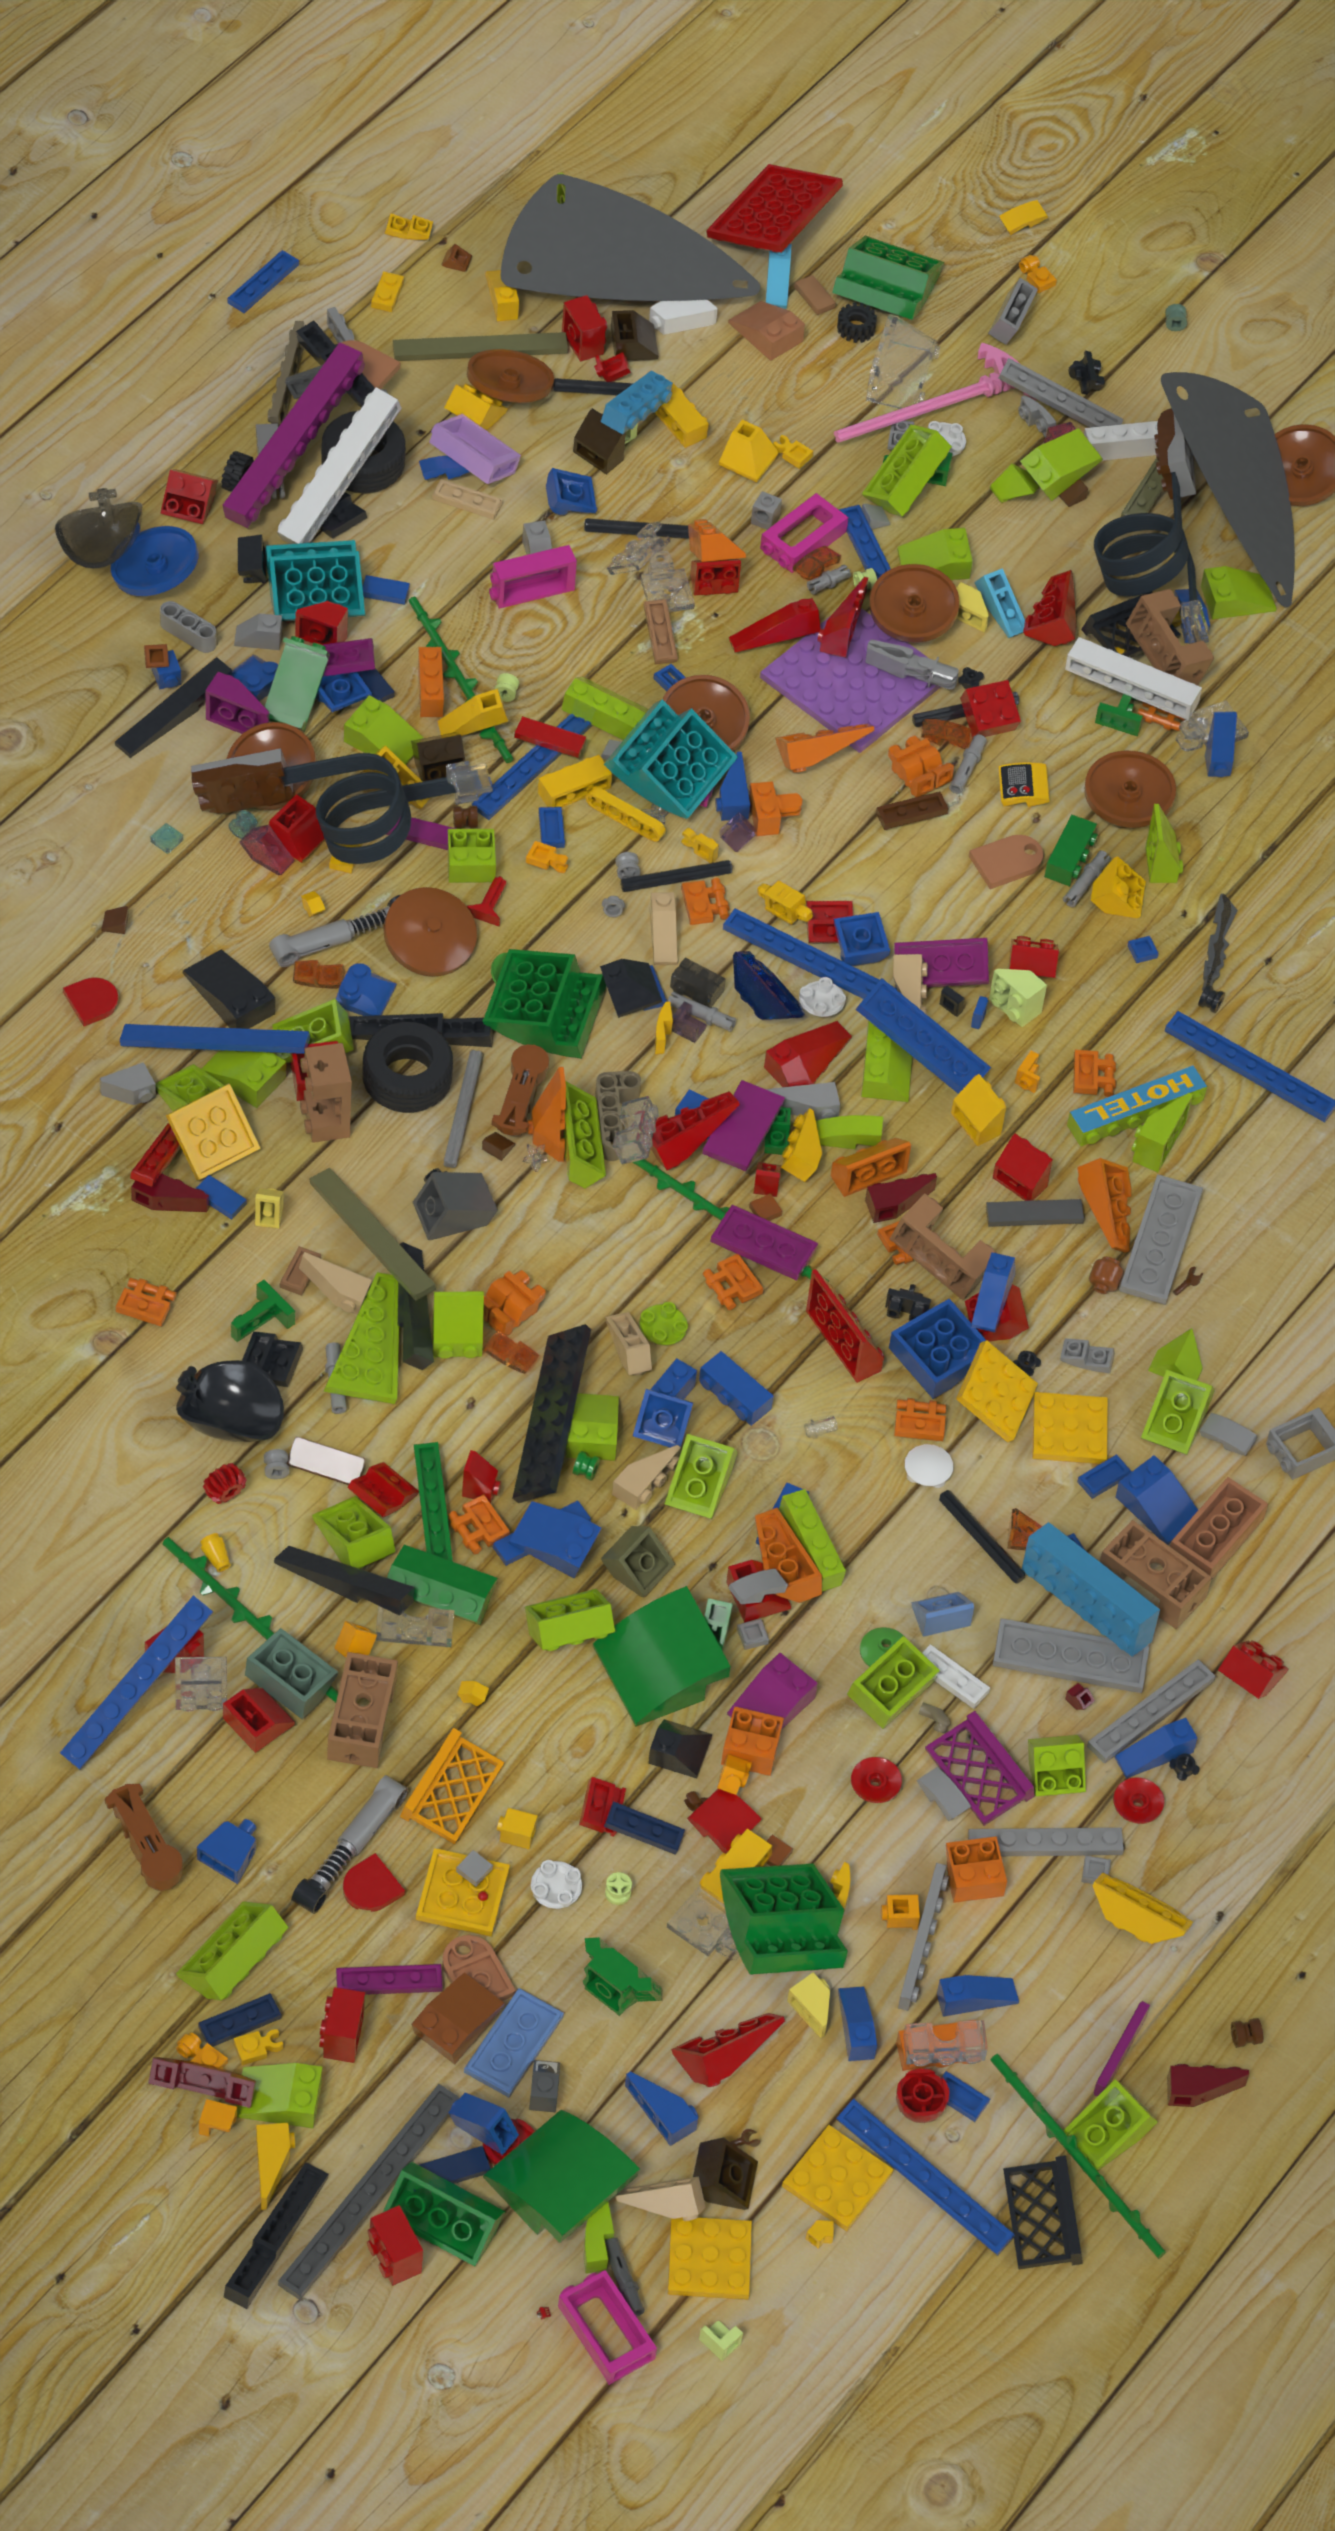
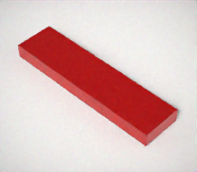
M167 1123L131 1171L130 1179L152 1187L181 1149L170 1123Z

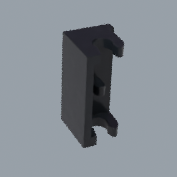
M262 534L238 537L239 576L252 575V577L243 578L244 583H267L266 547Z

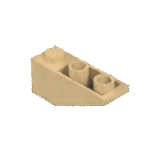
M922 954L894 955L893 978L898 992L926 1014V1006H922V1001L927 999V984H923V977H927L928 974L927 963H923Z
M676 1445L629 1464L613 1481L612 1495L635 1510L642 1503L646 1504L650 1500L656 1487L660 1488L664 1484L668 1473L671 1470H676L681 1447Z

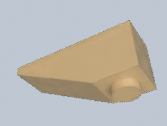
M674 892L651 893L649 912L654 965H677Z
M304 1252L299 1269L335 1306L340 1307L346 1312L358 1315L372 1280Z
M625 1312L605 1317L620 1361L628 1375H640L645 1371L652 1370L650 1344L630 1313Z
M699 2176L626 2188L616 2195L618 2202L672 2219L682 2217L683 2221L698 2218V2215L706 2208Z

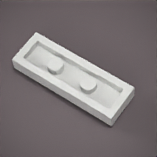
M929 1645L922 1653L940 1670L935 1682L974 1709L989 1693V1686L932 1645Z

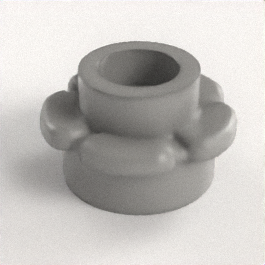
M609 896L602 901L603 911L609 917H617L622 913L625 903L618 896Z

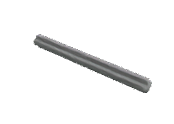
M471 1050L469 1053L444 1157L445 1167L455 1168L457 1165L481 1065V1051Z

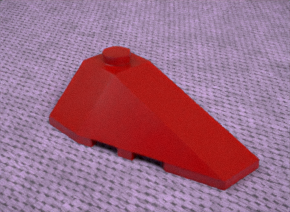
M1069 570L1050 577L1041 592L1043 595L1041 601L1035 602L1033 606L1035 611L1025 619L1023 630L1025 636L1052 646L1068 644L1075 640L1077 625L1073 572Z
M864 577L829 617L825 628H820L817 642H821L820 652L846 658L867 593L868 577Z
M813 598L801 599L784 606L729 637V642L736 653L818 633L821 628L819 610Z
M838 1021L785 1039L768 1049L765 1055L764 1068L782 1087L815 1084L817 1078L822 1072L824 1073L827 1070L830 1062L840 1054L852 1039V1036Z
M728 1091L704 1100L700 1107L680 1109L681 1114L670 1118L668 1115L659 1117L639 1130L657 1160L666 1170L679 1166L681 1162L688 1159L740 1103Z
M766 2013L740 2022L738 2029L715 2031V2037L703 2041L700 2036L671 2049L672 2054L695 2083L706 2085V2087H714L719 2085L721 2080L731 2076L785 2022L784 2016Z

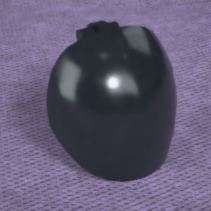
M239 1360L221 1361L207 1365L198 1372L195 1367L189 1366L178 1378L176 1389L181 1392V1395L176 1405L177 1413L196 1431L216 1439L231 1442L267 1440L279 1431L284 1416L283 1399L273 1380L256 1364Z

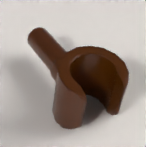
M1191 1267L1186 1280L1173 1293L1178 1295L1190 1285L1197 1286L1201 1281L1203 1273L1196 1276L1194 1275L1196 1267Z
M691 1791L686 1794L687 1799L684 1802L689 1810L695 1811L707 1798H699L696 1791Z
M746 2129L740 2138L731 2141V2143L735 2146L746 2144L756 2147L760 2144V2140L754 2139L749 2142V2137L757 2132L752 2129Z

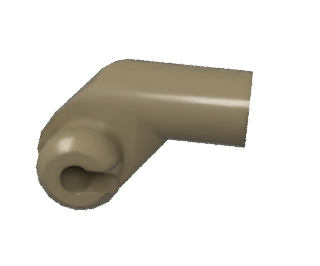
M922 1703L919 1714L936 1721L933 1727L935 1731L943 1734L946 1733L947 1727L950 1726V1720L944 1711L927 1703Z

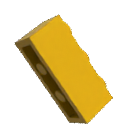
M673 383L671 388L672 396L669 402L662 404L655 414L684 448H687L707 438L709 424L707 419L696 410L695 405L684 396L683 391Z
M596 755L540 777L538 780V794L547 807H564L585 799L586 794L593 787H599L603 790L610 789L612 773L604 765L605 762L600 755Z
M746 1829L742 1835L738 1834L731 1843L732 1848L727 1854L722 1853L715 1863L716 1867L711 1873L709 1871L706 1872L699 1883L701 1885L700 1896L724 1913L726 1911L720 1882L721 1869L763 1867L772 1855V1845L749 1829Z

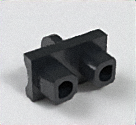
M1085 350L1084 358L1081 361H1074L1068 369L1069 376L1079 381L1081 394L1087 395L1091 389L1100 391L1105 383L1104 377L1098 376L1101 370V361L1093 359L1090 351Z
M914 1284L910 1285L909 1290L900 1288L898 1291L889 1288L885 1305L887 1316L896 1319L899 1318L901 1312L910 1314L909 1321L929 1310L931 1299L915 1292L916 1285Z

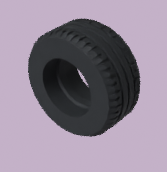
M357 411L339 416L326 427L322 437V465L328 458L330 449L339 442L343 430L348 429L352 423V418ZM394 421L374 448L379 453L367 458L346 489L347 491L365 494L378 492L392 485L402 475L405 467L406 441L403 431Z
M400 1022L382 1028L370 1038L363 1052L362 1073L365 1089L378 1104L393 1111L414 1113L433 1107L446 1096L452 1083L453 1053L449 1043L439 1032L420 1023ZM412 1059L421 1062L428 1069L417 1075L406 1076L395 1073L388 1066L397 1060Z

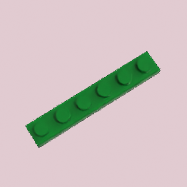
M438 1442L414 1444L426 1552L453 1562Z

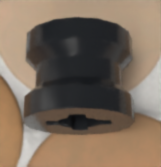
M1207 985L1200 996L1198 1006H1206L1210 1008L1211 1012L1216 1013L1224 1000L1225 992L1216 991L1213 989V986Z

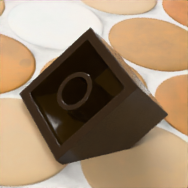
M724 2137L701 2142L693 2177L699 2176L704 2201L747 2210L749 2208L758 2161Z

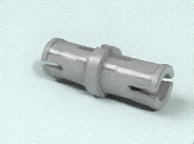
M842 565L832 571H825L822 576L808 581L807 588L809 591L814 588L810 592L811 594H816L826 588H833L836 583L850 578V569L848 568L844 571L847 565Z

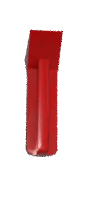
M503 877L494 878L481 904L467 906L473 918L500 927V918L493 909L507 884Z

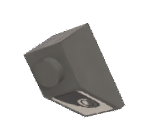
M534 2060L529 2110L556 2113L560 2062Z

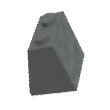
M432 1172L413 1201L428 1240L487 1226L498 1211L482 1173Z

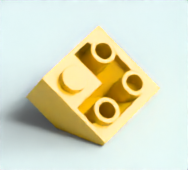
M742 419L731 433L720 458L719 465L757 483L776 459L779 452L760 427Z
M1116 856L1093 882L1091 901L1104 913L1136 919L1140 918L1146 881L1120 857Z

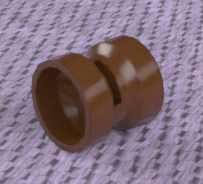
M453 806L454 828L462 829L464 826H468L470 829L478 828L477 806H469L468 808Z
M1259 2018L1249 2019L1245 2023L1241 2021L1231 2023V2036L1236 2048L1244 2047L1247 2043H1252L1253 2045L1263 2043V2029Z

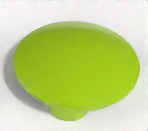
M664 1302L663 1304L647 1308L642 1311L639 1320L640 1330L643 1335L651 1342L659 1345H672L681 1341L688 1329L685 1316L676 1309L675 1304L672 1302Z

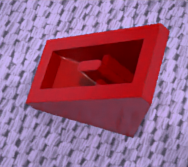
M758 1162L753 1194H771L773 1197H777L782 1165Z

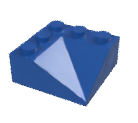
M949 1298L892 1331L889 1349L931 1398L934 1399L953 1388L966 1376L980 1343L986 1340L976 1328L972 1327L971 1322Z

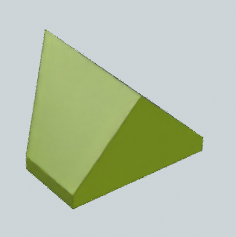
M1011 464L990 485V489L998 500L1003 503L1019 496L1033 494L1039 489V485L1027 470Z
M1189 1329L1158 1349L1148 1371L1164 1377L1166 1370L1198 1380L1203 1368L1193 1329Z

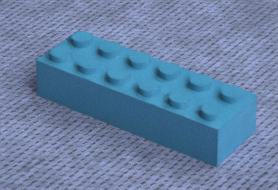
M1048 1522L1028 1537L1022 1570L1029 1577L1036 1580L1045 1590L1051 1592L1064 1605L1070 1607L1083 1620L1089 1622L1102 1635L1108 1637L1130 1656L1133 1657L1152 1642L1160 1612L1158 1607Z

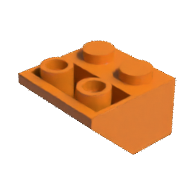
M734 1706L723 1748L721 1765H724L727 1755L730 1754L752 1762L749 1771L771 1776L784 1718Z
M997 1836L946 1843L948 1881L953 1903L1004 1896L1007 1878Z

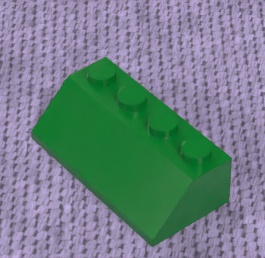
M405 1544L392 1563L387 1576L389 1579L415 1587L414 1602L480 1626L498 1580L497 1577Z
M414 2162L409 2163L401 2170L383 2211L385 2212L400 2205L415 2235L473 2266L478 2264L495 2236L506 2212Z

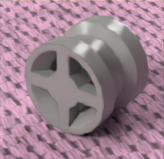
M624 852L616 857L617 876L620 879L640 875L637 854Z
M274 1449L264 1454L266 1477L282 1479L289 1475V1466L286 1464L288 1462V1453L286 1451Z

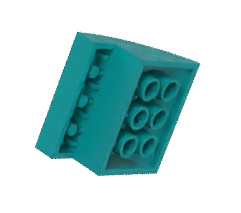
M355 540L266 546V564L273 614L281 615L282 621H295L297 609L325 601L348 608V617L365 616L359 551H356Z
M662 699L651 706L604 765L640 796L672 814L688 819L738 756L692 708L677 715Z

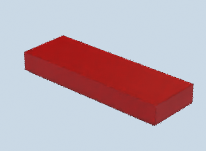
M523 716L514 733V738L579 758L586 743V736Z

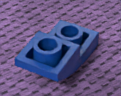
M447 455L419 461L425 480L436 478L446 473L448 480L469 473L466 468Z

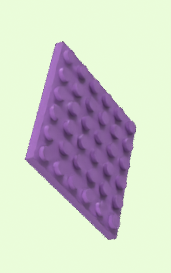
M861 609L846 658L820 652L821 642H817L818 632L803 637L760 672V678L828 730H833L834 733L838 732L837 729L840 727L867 723L873 725L875 731L850 744L859 753L941 687L931 683L929 688L927 682L916 679L914 676L907 675L906 678L902 679L866 663L867 646L871 639L913 649V654L919 657H928L908 642L897 640L884 633L876 625L872 616L863 609ZM829 618L820 624L821 629L825 628Z

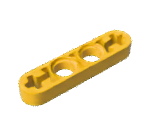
M593 787L585 796L586 802L592 808L653 842L659 841L666 833V828L659 820L599 787Z

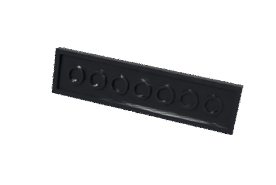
M586 1324L549 1335L547 1338L512 1497L517 1503L556 1493L591 1334V1328Z

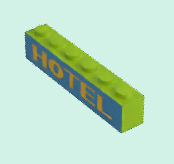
M1190 1066L1070 1111L1067 1126L1080 1147L1086 1144H1094L1102 1138L1115 1136L1123 1130L1138 1127L1139 1124L1145 1123L1149 1116L1187 1093L1193 1094L1191 1105L1199 1104L1204 1100L1207 1085L1195 1067Z

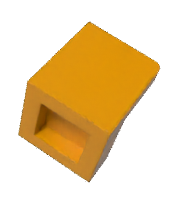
M345 1621L334 1649L344 1657H347L348 1652L369 1655L377 1635L365 1626Z
M206 2099L199 2120V2134L209 2137L212 2128L230 2132L232 2124L237 2120V2107Z

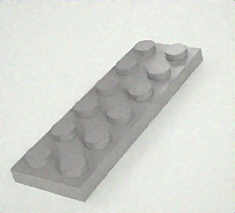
M1157 1174L1120 1285V1292L1166 1305L1203 1187Z
M1001 1618L993 1666L1142 1693L1149 1645L1132 1657L1124 1650H1121L1109 1638Z

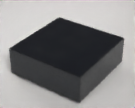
M946 986L941 991L939 1004L958 1017L963 1012L965 998L949 986Z

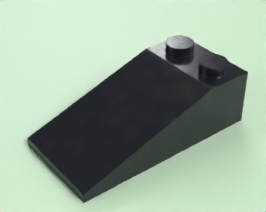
M222 949L183 970L184 976L229 1028L250 1029L275 1015V996L257 977Z

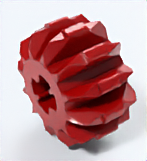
M233 1463L223 1464L220 1468H216L215 1471L209 1473V1477L204 1480L203 1488L213 1502L217 1504L226 1503L229 1499H234L237 1494L241 1493V1490L246 1486L247 1479L237 1465Z

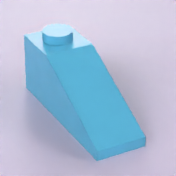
M789 244L782 253L769 250L766 303L783 309H787L792 244Z
M1003 568L984 575L974 582L978 591L981 592L985 606L1007 637L1010 638L1023 633L1025 619Z

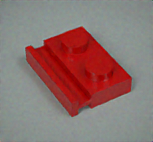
M591 1777L588 1781L579 1825L601 1833H610V1836L614 1837L617 1832L604 1827L613 1801L623 1805L626 1788L622 1787L621 1789L615 1787V1784Z

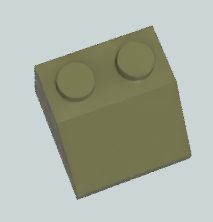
M631 1526L601 1558L613 1578L640 1597H645L675 1565L649 1526Z

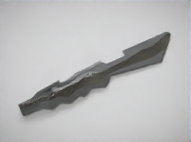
M1220 894L1213 923H1217L1215 934L1210 935L1208 961L1205 960L1202 991L1207 985L1213 986L1214 981L1220 976L1219 971L1224 967L1223 960L1226 959L1224 951L1229 946L1224 937L1238 911L1225 894Z

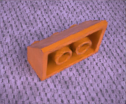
M707 519L694 520L693 524H688L690 551L700 561L746 558V553L711 522H708Z
M893 1138L888 1141L883 1140L870 1148L860 1149L847 1157H839L832 1162L830 1176L844 1197L866 1189L867 1186L892 1179L907 1173L911 1144L909 1141Z

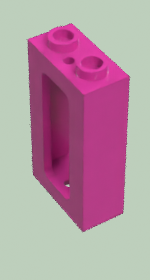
M815 493L762 533L760 549L777 561L781 567L793 573L847 532L848 517ZM810 515H813L823 523L822 526L793 547L780 539Z
M570 545L493 563V572L490 573L492 587L489 588L491 600H495L500 609L574 591L577 560Z
M606 2270L599 2274L596 2272L592 2273L579 2285H570L560 2293L558 2308L609 2385L655 2360L657 2347ZM594 2298H599L633 2348V2350L613 2361L609 2359L578 2311L579 2306Z

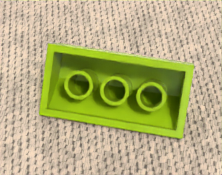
M910 424L862 492V495L882 507L885 511L903 517L910 509L916 497L922 492L925 484L934 475L937 467L946 458L952 446L937 430Z
M582 676L575 678L565 692L561 710L574 714L577 718H583L585 722L589 721L591 725L624 740L649 709Z
M868 1020L861 1097L908 1102L912 1056Z
M565 1081L566 1110H564L565 1130L563 1138L565 1139L567 1175L571 1182L585 1189L606 1176L597 1099Z
M243 1901L182 1966L176 1975L207 1999L222 2001L230 1996L232 1989L239 1981L248 1976L249 1970L256 1963L264 1959L266 1952L272 1945L282 1939V1934L289 1927L272 1905Z

